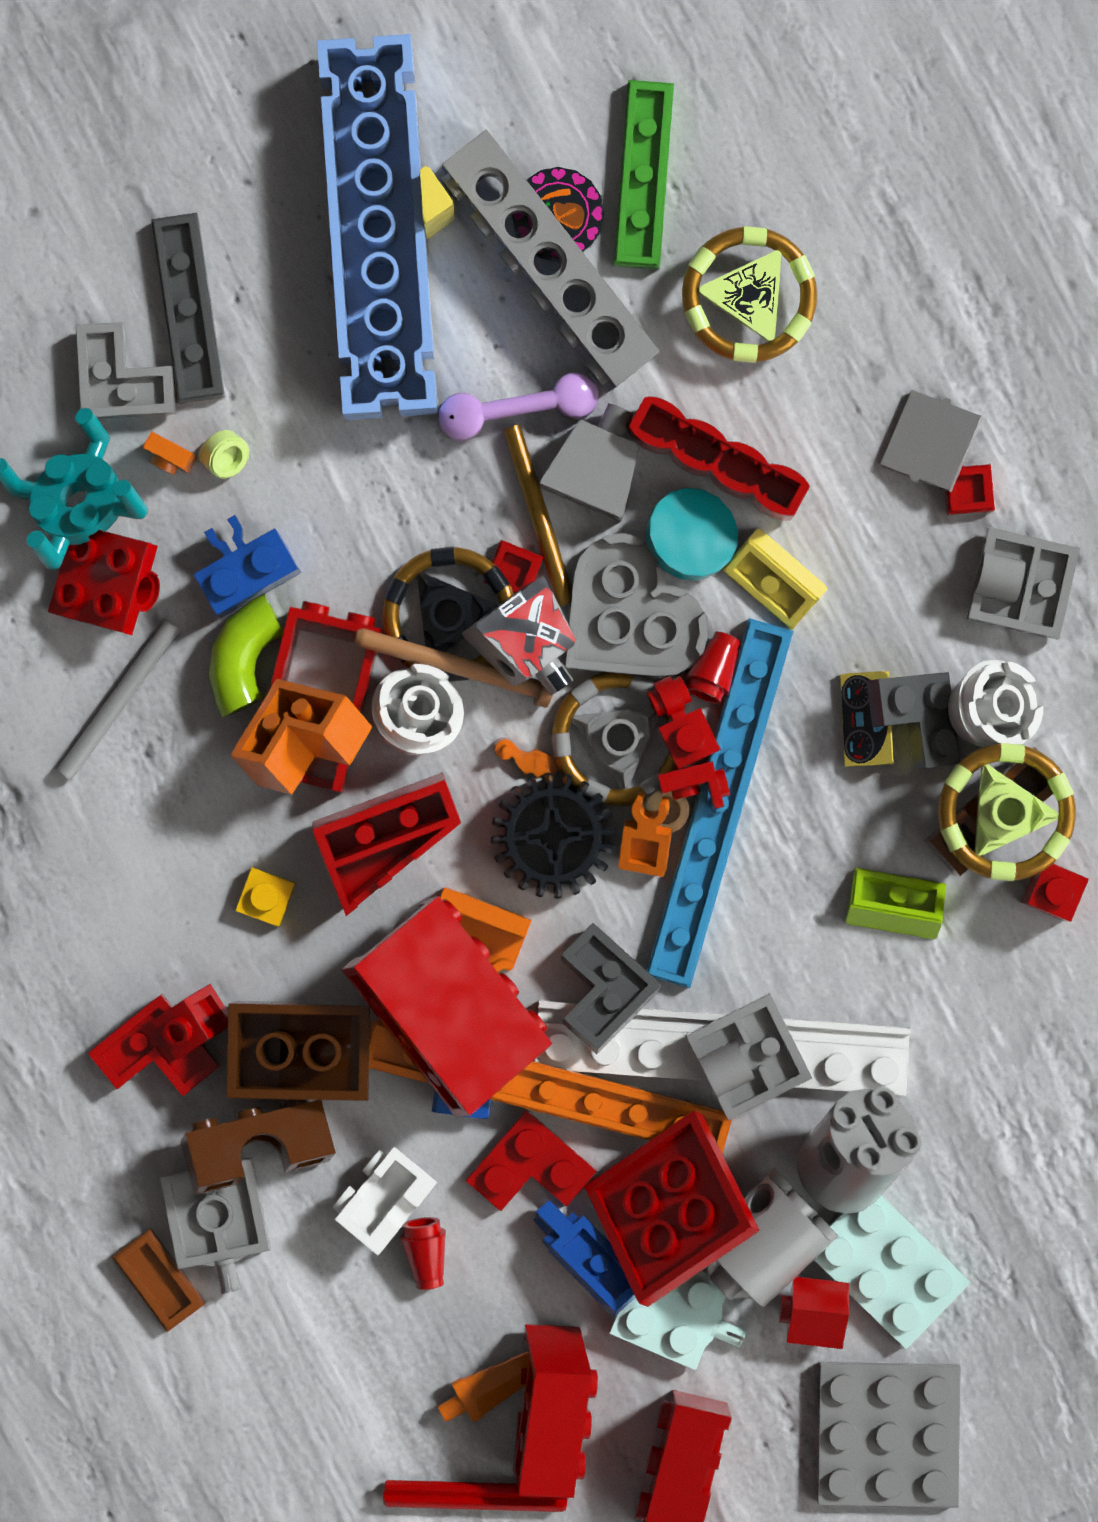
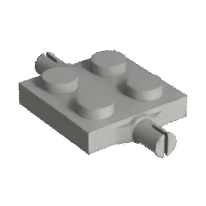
M253 1157L241 1159L245 1177L239 1185L195 1196L188 1170L159 1177L178 1269L197 1265L217 1267L221 1294L230 1292L227 1274L229 1276L231 1292L241 1290L235 1262L246 1255L270 1251L271 1249Z

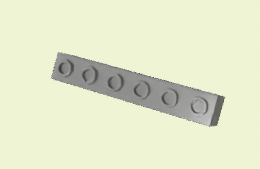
M487 129L442 164V169L447 174L441 179L444 186L457 202L465 197L476 211L470 216L475 226L486 239L494 234L504 247V250L499 253L504 263L515 276L522 271L530 280L533 286L527 290L544 313L551 308L559 317L562 323L556 327L572 349H575L578 345L584 349L591 358L585 365L601 386L609 381L615 389L660 353L657 346ZM485 177L496 178L502 184L503 193L494 201H485L476 192V185ZM523 214L528 217L532 224V230L526 237L514 238L507 233L505 222L511 215ZM548 250L558 255L561 267L555 274L543 275L536 270L534 258L539 252ZM579 287L588 294L589 306L584 311L572 312L565 307L563 294L569 288ZM609 324L615 328L618 334V341L613 348L601 349L594 344L592 330L597 325Z

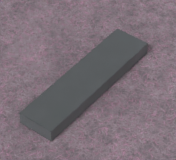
M196 212L151 219L178 403L183 404L224 398L225 391L199 215Z

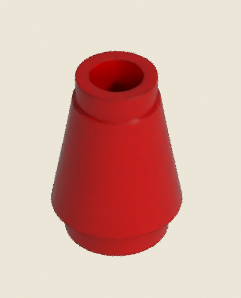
M716 631L704 652L699 656L686 676V679L689 681L687 689L691 695L713 704H720L723 696L729 695L738 648L741 643L737 638L724 632Z
M423 1217L405 1222L403 1224L404 1233L400 1235V1240L416 1282V1288L430 1290L443 1286L446 1230L441 1228L440 1219Z

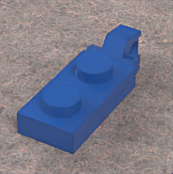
M550 1200L535 1212L536 1215L533 1221L546 1234L542 1242L549 1249L548 1252L613 1318L636 1298L611 1243L584 1215L580 1218L575 1213H571L566 1217Z

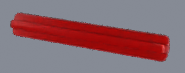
M387 1480L383 1486L384 1506L397 1508L564 1512L567 1509L568 1499L561 1497L518 1496L517 1487L514 1483Z

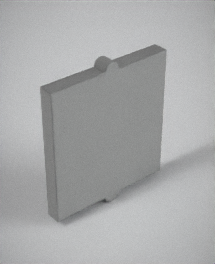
M911 390L880 465L909 476L914 484L922 481L952 492L983 417L954 406L948 398L940 401Z

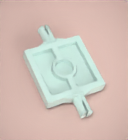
M700 1271L649 1307L638 1304L635 1298L615 1316L609 1334L696 1370L705 1347L714 1337L740 1348L743 1341L726 1334V1332L728 1331L744 1338L747 1330L721 1320L722 1305L726 1296L704 1271Z

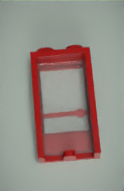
M303 601L301 609L290 606L270 689L275 680L280 679L345 695L362 714L377 652L359 647L354 642V637L359 629H368L383 634V630L373 627L375 618L348 612L347 618L344 620L328 616L330 607ZM314 757L300 782L344 793L349 765Z

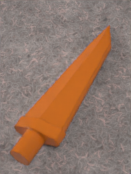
M529 1351L452 1382L457 1395L438 1405L444 1420L448 1422L467 1411L474 1423L526 1384L520 1383L521 1368H528Z

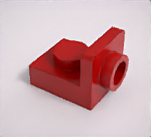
M713 761L657 775L661 794L671 792L673 800L700 794L698 784L707 783L713 809L724 807L722 797L730 796L724 769L715 770Z
M211 984L154 1019L153 1026L174 1058L180 1059L228 1028V1010Z

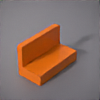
M445 886L440 898L448 900L456 907L462 917L460 924L469 936L477 937L486 946L491 955L488 959L489 962L492 963L500 958H508L513 960L515 965L532 920Z

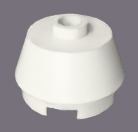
M987 660L975 665L955 686L949 698L948 714L956 733L963 740L982 748L1000 743L1023 744L1036 733L1043 716V705L1037 707L1036 694L1030 684L1036 682L1034 677L1025 668L1013 662Z
M414 664L409 668L392 672L379 683L372 699V715L382 739L390 748L404 755L417 756L438 751L449 745L456 738L463 723V702L455 687L448 681L449 676L433 666Z

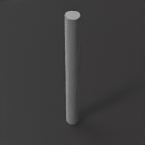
M167 620L162 623L57 768L59 773L72 781L180 632L177 627Z

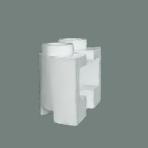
M395 1147L387 1155L378 1150L362 1170L368 1178L356 1191L349 1186L332 1206L339 1213L335 1220L377 1255L382 1252L409 1216L438 1183Z

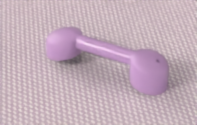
M571 372L563 375L557 381L554 390L483 403L468 393H456L449 396L442 403L438 413V424L441 431L448 438L454 441H467L474 438L481 431L484 421L556 409L565 418L580 420L588 417L595 410L599 401V391L595 382L589 376L583 373Z

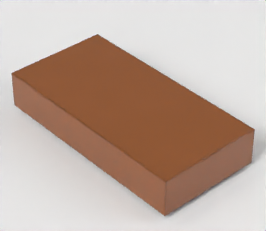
M152 1228L112 1257L167 1332L206 1304V1301L183 1270L178 1269L177 1262Z

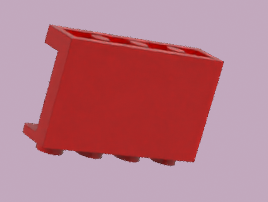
M439 896L421 902L418 905L419 909L365 955L352 959L341 971L454 1116H470L553 1043L545 1034L547 1027L544 1021L534 1011L530 1009L527 1011L516 997L519 991L514 982L504 973L499 974L488 959L491 955L486 946L477 937H470L460 924L462 917L456 907L448 900H442Z

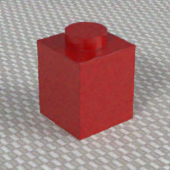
M1052 864L1044 871L1031 877L1021 903L1062 921L1071 922L1089 879Z
M795 1277L792 1281L790 1295L782 1294L779 1309V1323H787V1343L843 1349L849 1318V1283Z

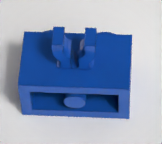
M234 515L227 520L234 531L232 539L237 547V550L233 552L227 542L220 541L217 538L213 528L204 532L209 542L216 549L220 550L224 557L193 575L215 614L220 618L225 617L246 605L252 599L271 591L302 573L276 528L245 544L243 528L237 516Z

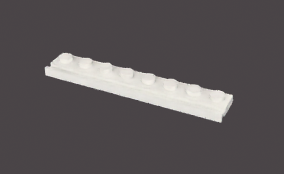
M539 1000L538 1015L544 1021L547 1027L545 1034L553 1044L540 1054L535 1061L576 1072L708 1081L686 1035L727 1015L722 1013L642 1008L596 1054L563 1024V1018L578 1003ZM783 1018L812 1076V1079L794 1088L850 1092L866 1088L874 1090L877 1087H885L892 1090L896 1095L906 1096L910 1027Z

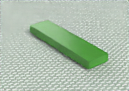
M628 80L613 265L615 267L660 270L674 83Z

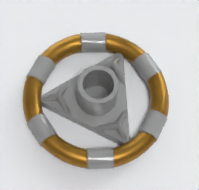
M605 672L584 680L572 689L561 703L552 727L553 757L563 777L565 774L572 776L570 786L576 791L582 781L589 783L588 790L583 794L584 797L591 799L595 794L600 793L603 796L600 802L602 805H633L639 792L645 793V801L647 796H651L660 788L657 775L677 770L668 752L663 765L657 772L638 786L628 788L659 718L653 707L574 716L580 706L600 691L612 688H626L648 698L646 692L654 689L653 684L656 681L641 675ZM664 714L666 724L671 722V718ZM571 722L621 789H611L588 779L578 769L572 758L569 733Z

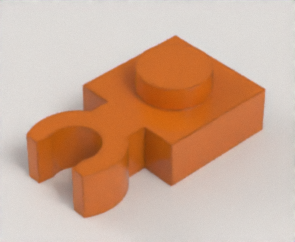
M639 792L632 805V815L635 821L626 820L623 828L618 869L664 877L667 870L672 828L659 825L666 819L670 808V801L668 797H662L658 811L652 812L644 807L645 793Z

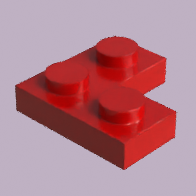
M160 994L88 1053L116 1089L122 1087L154 1061L182 1096L186 1095L212 1074L220 1065L203 1044L180 1059L174 1058L153 1026L154 1019L173 1007L163 994Z
M526 1109L468 1176L466 1182L498 1210L502 1211L532 1176L567 1207L594 1176L597 1169Z

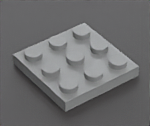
M819 1362L818 1505L959 1508L960 1365Z

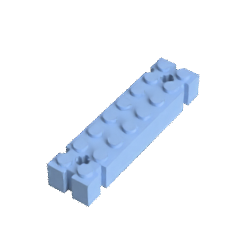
M411 34L374 36V48L357 49L354 38L317 40L319 78L322 88L332 89V96H321L338 354L341 364L351 365L352 376L340 377L342 413L346 421L383 418L382 406L399 405L401 417L438 414L434 370L424 371L423 360L434 359L426 233L422 210L417 101L415 90L404 91V84L415 83ZM373 82L374 88L379 90V92L374 91L373 97L364 98L363 93L357 91V89L364 90L363 83ZM392 358L394 365L400 366L398 372L393 370V377L384 378L381 371H375L377 364L383 366L382 359Z

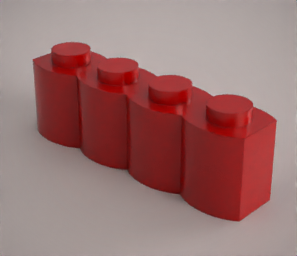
M644 397L629 425L628 433L630 437L642 448L656 454H669L673 462L684 471L697 476H709L720 490L731 496L743 499L750 498L752 503L762 513L771 518L791 521L810 488L806 479L797 471L784 465L769 464L759 451L747 444L734 441L727 442L724 435L714 426L701 420L686 419L676 406L664 399Z

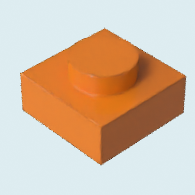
M152 431L143 446L148 453L153 455L149 463L173 476L177 469L189 474L197 459L192 452Z

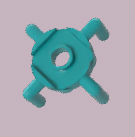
M82 408L75 415L76 422L90 439L85 454L69 456L58 454L51 457L45 464V470L40 474L36 482L21 480L8 462L0 458V484L10 496L30 500V515L51 539L49 541L38 530L31 532L26 539L28 546L42 563L51 570L58 569L61 566L69 545L90 541L88 536L100 529L105 532L115 523L119 516L139 520L143 519L148 513L147 505L130 482L127 480L119 481L112 467L103 460L110 442V436L89 408ZM80 491L87 492L83 502L74 507H67L68 500L73 494Z

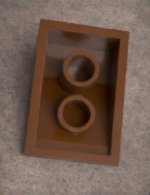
M234 1001L228 1003L227 1098L369 1100V1006Z

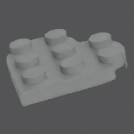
M626 533L606 535L598 541L591 543L579 557L574 573L569 627L576 639V644L567 650L565 669L649 677L675 676L690 669L704 652L709 636L707 615L701 608L699 601L692 597L689 592L683 588L667 584L666 572L656 563L658 560L652 550L649 551L644 539Z

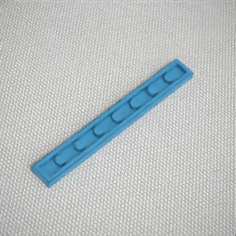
M751 618L747 621L735 663L730 692L725 697L714 735L721 750L709 755L707 762L713 761L715 770L724 769L730 796L722 797L724 807L713 809L707 783L700 784V794H697L646 970L656 979L687 988L691 987L794 632L792 630Z

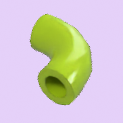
M265 594L252 599L227 618L212 645L208 677L216 706L222 718L242 711L264 698L255 676L256 660L264 647L282 637L284 633Z

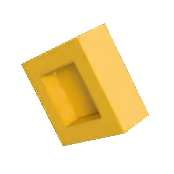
M251 867L235 911L280 927L296 883Z

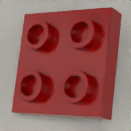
M99 530L88 536L90 541L68 546L60 566L47 612L132 636L139 611H149L159 596L160 580L158 575L151 571L158 546L149 542Z

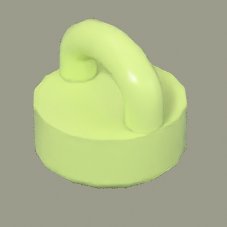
M218 431L201 446L198 458L216 477L230 478L238 474L246 465L249 458V447L234 431Z

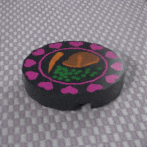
M562 167L540 170L526 179L581 251L584 253L589 249L600 235L604 219L602 198L592 181L576 170ZM523 214L512 215L517 237H526L532 230L530 220ZM541 251L536 255L542 259L560 261L558 255L552 251Z

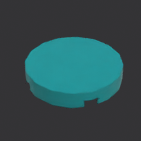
M683 488L668 493L652 508L646 522L645 541L649 551L652 550L658 561L656 563L665 572L682 580L699 581L716 574L731 561L738 545V527L731 510L719 497L703 489Z

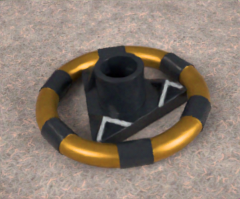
M454 546L431 549L409 560L392 578L383 602L382 619L385 635L408 641L400 626L399 610L408 587L416 576L418 578L426 647L443 652L449 651L465 639L462 635L464 630L498 606L495 603L423 573V571L431 567L458 564L477 571L497 595L499 605L511 597L514 592L510 582L498 566L485 556L469 549ZM482 655L473 659V661L491 665ZM399 658L402 664L406 665L408 668L414 664H417ZM444 672L449 676V682L469 680L462 676Z

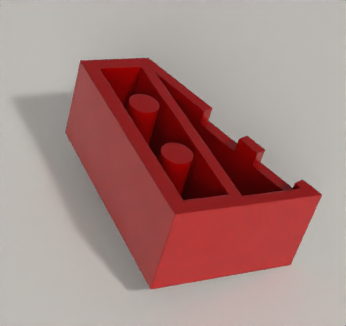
M441 772L313 821L312 831L345 915L348 916L366 898L379 888L381 889L403 868L413 860H417L461 824V820L445 776Z
M525 1324L524 1340L527 1342L530 1356L528 1368H521L520 1383L526 1385L522 1412L517 1414L513 1464L518 1496L574 1498L576 1481L583 1480L585 1476L586 1457L585 1452L581 1451L582 1440L589 1439L591 1435L592 1415L591 1411L587 1410L589 1398H596L597 1370L590 1369L580 1327Z
M673 1390L670 1402L662 1400L656 1428L664 1429L660 1447L651 1446L645 1473L653 1475L649 1493L640 1492L635 1512L636 1520H641L642 1522H704L711 1497L710 1490L715 1469L718 1470L722 1453L719 1452L724 1431L729 1430L732 1419L727 1402Z

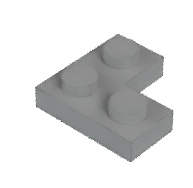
M123 322L76 325L81 409H91L97 419L176 414L173 367L127 368L125 325Z

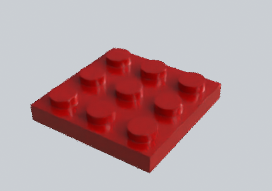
M695 1110L584 1186L638 1304L649 1307L760 1231L703 1114Z

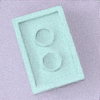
M883 1196L864 1211L850 1214L839 1213L829 1224L838 1237L814 1259L835 1281L849 1283V1294L905 1349L971 1283Z

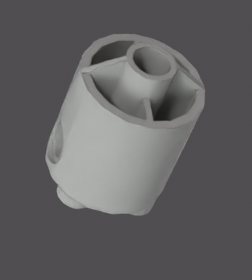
M877 1087L874 1090L866 1088L850 1091L834 1104L804 1140L797 1155V1172L802 1186L814 1201L830 1211L845 1214L864 1211L874 1204L911 1164L915 1154L921 1147V1137L912 1115L898 1101L896 1094L892 1090L885 1087Z
M775 1168L767 1173L743 1196L760 1231L706 1267L705 1271L710 1280L730 1300L733 1297L754 1299L763 1308L838 1237L835 1231L820 1216L812 1221L818 1213L799 1193L793 1190L789 1195L787 1194L793 1187Z

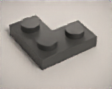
M949 672L866 681L872 728L908 724L914 770L957 765L960 762L957 733L950 722L948 714V703L952 693Z
M594 923L561 954V961L592 988L563 1018V1024L594 1053L598 1054L661 990L662 984Z

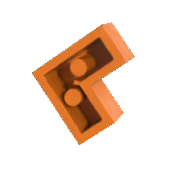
M276 679L230 756L257 786L292 795L314 757L350 766L371 731L372 726L345 695Z

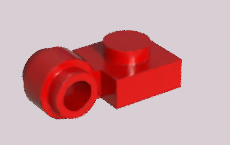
M668 676L654 683V689L646 692L656 715L660 717L666 714L672 720L658 727V731L677 770L721 750L702 709L699 708L685 714V705L692 702V699L681 676L673 680Z

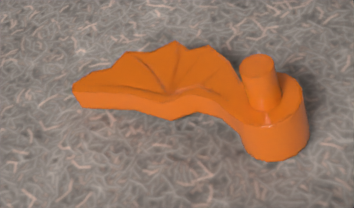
M506 737L499 738L494 743L496 755L503 760L513 757L517 766L525 774L533 773L539 778L546 773L555 775L558 770L555 758L551 754L537 749L529 752L523 751Z

